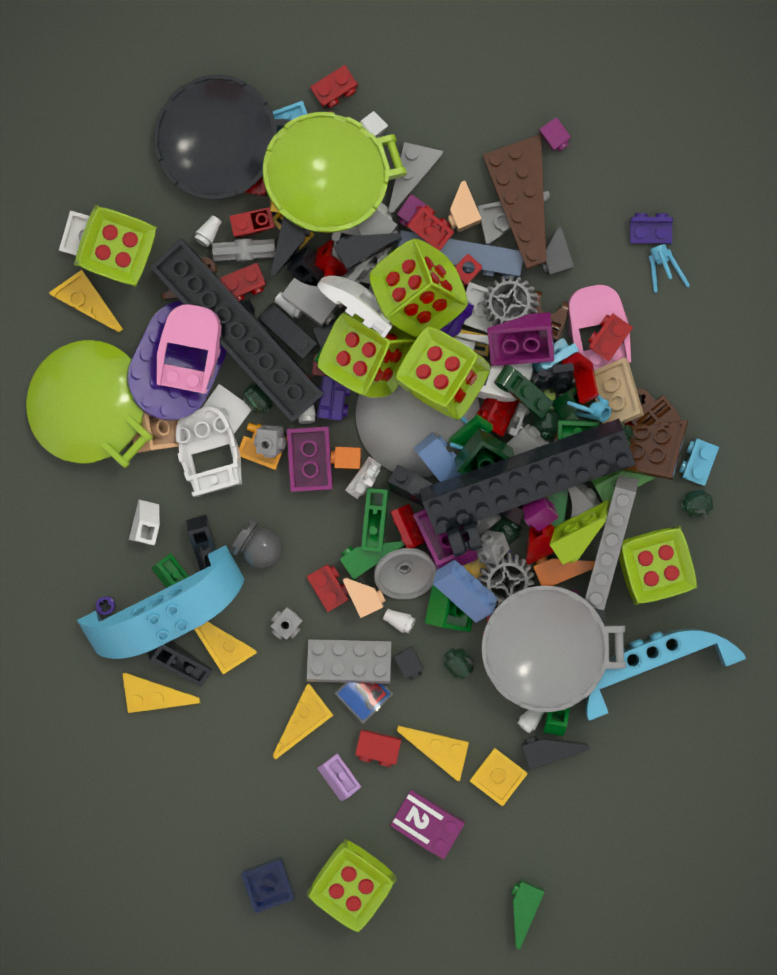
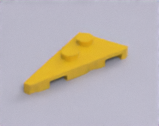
M80 270L49 292L53 297L120 333L124 330L83 270Z
M208 621L194 629L223 674L257 653L252 647Z
M123 673L128 713L201 703L200 698L151 682L144 678L142 679L129 673Z
M310 683L306 685L273 753L275 760L333 716V713Z
M398 725L397 731L455 780L460 781L469 744L468 741Z

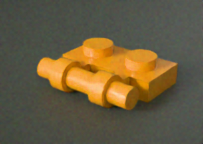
M249 422L247 430L254 434L252 439L246 436L243 437L239 447L241 457L276 470L282 452L274 458H267L263 454L256 453L254 438L257 434V429L263 425H255Z

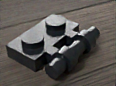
M573 363L554 365L551 370L541 369L536 375L534 385L543 393L546 390H549L550 393L556 392L559 394L569 391L574 375Z

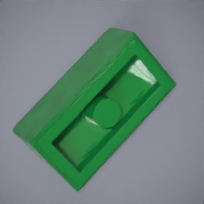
M560 419L558 420V440L599 426L602 422L598 420Z
M171 553L152 567V571L166 588L189 577Z

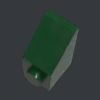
M577 387L553 400L552 405L562 420L579 410L568 405V401L586 406L594 401L595 398L585 404L579 403Z

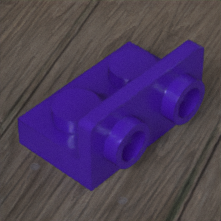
M635 213V217L630 218V244H672L673 217H668V213H656V217H647V213Z

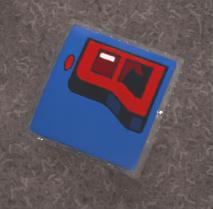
M345 683L334 693L362 723L368 720L393 695L392 691L385 684Z

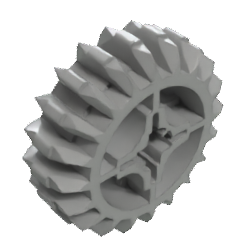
M511 275L509 276V281L501 277L502 283L500 284L494 280L495 288L488 286L487 289L490 293H484L483 295L486 299L482 301V305L486 307L483 309V313L488 315L486 317L488 322L493 321L492 326L528 314L538 313L535 309L539 306L538 301H535L538 295L533 293V286L528 287V281H524L521 284L522 280L520 277L516 281L513 280ZM510 290L507 295H500L502 292ZM518 292L526 296L527 305L518 300ZM511 301L514 302V304H511L510 307H507V304H510ZM494 303H498L503 308L502 317L494 311ZM521 313L519 316L511 318L512 314Z
M507 552L506 557H503L498 564L484 563L487 569H480L483 576H478V580L497 597L495 607L512 594L534 585V581L530 579L534 574L533 572H528L531 569L530 565H525L526 560L524 558L519 560L517 554L512 558L511 554ZM506 566L516 567L521 573H509ZM499 569V574L491 580L494 572ZM505 574L509 578L507 587L503 583ZM521 581L519 588L513 592V587ZM491 588H502L506 595L496 594Z

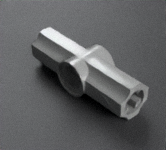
M275 239L234 240V242L212 243L214 262L231 260L246 262L259 258H273L276 252Z

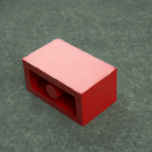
M361 729L355 755L359 756L361 761L371 762V759L379 761V765L391 767V764L396 765L402 738Z

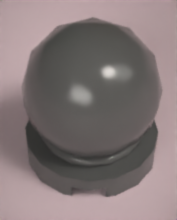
M251 517L245 529H242L229 552L235 556L239 552L243 553L244 559L251 566L257 568L274 566L280 560L283 553L281 539L270 529L258 528L257 524L259 521Z

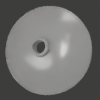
M412 548L394 550L379 560L375 567L374 578L378 589L383 594L395 599H412L423 595L432 587L437 570L433 559L425 552Z

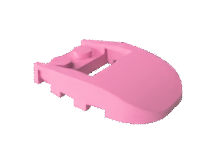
M594 285L575 291L568 300L567 317L569 337H571L572 343H575L579 349L578 352L593 363L594 370L624 357L631 363L630 333L611 360L607 361L593 350L583 351L579 332L581 328L600 325L606 314L611 316L614 313L628 323V318L618 293L606 285Z
M190 304L180 305L170 312L157 351V385L203 394L208 392L206 388L210 378L213 377L221 350L219 349L221 324L216 313L208 308ZM167 343L208 350L205 372L164 364Z

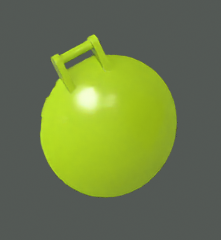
M333 112L309 113L286 123L270 141L263 161L264 185L270 200L277 210L289 221L302 228L324 233L345 231L366 221L381 204L387 190L388 180L407 175V171L402 165L394 134L376 138L374 134H371L363 127V124L350 117L346 118L335 115ZM384 146H388L395 169L390 170Z
M82 340L60 347L40 364L28 388L26 409L28 422L34 436L48 452L62 460L79 464L96 463V461L113 457L120 465L127 468L133 456L147 441H151L153 436L141 425L143 411L133 401L129 386L127 385V371L131 358L111 344L95 340ZM138 433L141 434V436L136 440V442L122 456L120 453L125 449V447L133 440V438Z

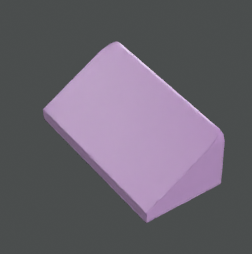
M338 753L317 768L340 801L347 799L361 788V785Z

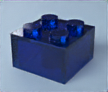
M282 857L242 871L241 875L255 913L295 899L296 895Z

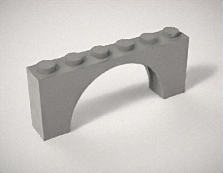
M378 210L366 221L356 226L360 235L398 233L396 231L398 225ZM385 250L358 265L347 279L360 284L359 279L363 274L367 275L373 268L371 263L375 258L379 259ZM295 278L282 293L284 300L322 328L325 324L329 325L336 316L333 313L337 308L341 309L344 306L342 303L339 305L335 304L317 286L304 284Z
M527 424L507 445L512 447L514 455L549 442H545L542 439L540 432L534 426L531 427L530 424ZM584 483L568 489L572 501L571 518L601 503L597 499L596 493L591 488H587Z
M618 475L585 600L593 608L605 609L639 479Z

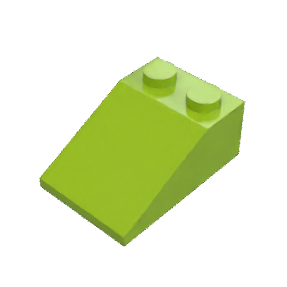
M609 499L555 526L550 546L563 565L568 562L573 563L577 561L606 522L611 504Z

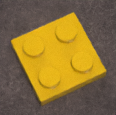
M494 747L469 781L503 806L528 773Z

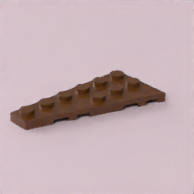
M541 134L482 155L526 270L546 263Z
M680 420V422L676 423L663 422L659 425L650 426L645 424L623 427L636 465L622 471L673 481L688 420ZM558 434L555 436L554 441L558 440Z

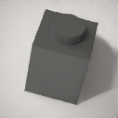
M562 227L557 228L546 249V263L542 264L543 271L548 272L549 276L574 268Z

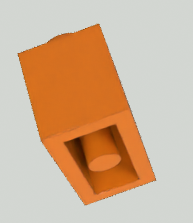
M335 447V451H331V464H335V468L360 469L361 448Z

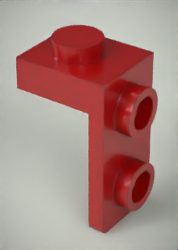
M578 352L561 361L562 364L573 363V376L575 377L579 403L585 404L598 397L594 367L590 360Z

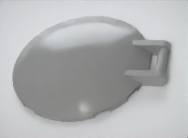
M400 385L390 396L370 398L359 394L357 400L356 425L360 439L368 453L386 469L394 472L397 465H400L421 477L434 475L413 449L432 432L437 438L441 435L448 444L445 448L449 453L453 451L458 455L460 450L450 446L449 438L465 425L461 418L455 420L440 413L410 392L404 390ZM478 397L475 398L470 408L462 416L468 421L476 416L480 409Z
M546 585L529 587L505 599L489 618L482 640L484 667L496 689L505 698L520 707L538 712L563 710L572 707L586 698L597 687L605 669L626 668L623 643L625 625H604L599 614L591 604L568 589ZM608 633H615V661H609Z

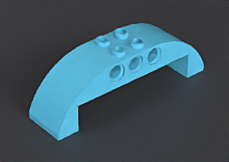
M225 545L208 554L211 566L104 620H101L96 611L78 619L80 627L95 652L102 657L111 659L137 656L151 651L215 617L232 602L245 580L228 547Z
M689 628L672 630L666 633L655 632L649 635L650 639L632 641L629 643L630 647L624 649L626 668L605 669L597 687L586 697L585 715L590 721L609 713L599 689L713 644L721 664L726 667L742 661L746 657L730 641L712 632ZM673 638L675 641L674 646L667 649L666 642ZM654 646L656 650L654 655L647 656V649ZM615 654L609 658V661H615ZM630 654H635L636 661L628 664L627 657Z

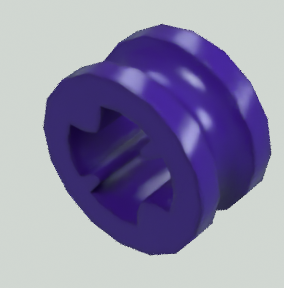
M109 596L101 597L96 602V609L102 615L111 614L115 609V602ZM104 600H108V604L111 605L107 612L103 611V607L100 606V603H104Z

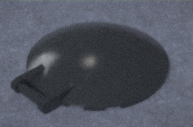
M208 75L193 79L194 81L179 87L160 110L154 130V147L157 160L168 179L179 189L192 196L209 200H220L237 196L250 189L263 177V161L267 147L274 135L278 133V128H283L291 120L275 119L265 98L243 80L226 75Z

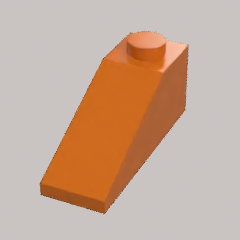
M546 556L535 561L536 565L533 566V569L541 586H553L592 570L595 561L577 560L563 565L559 559H548Z

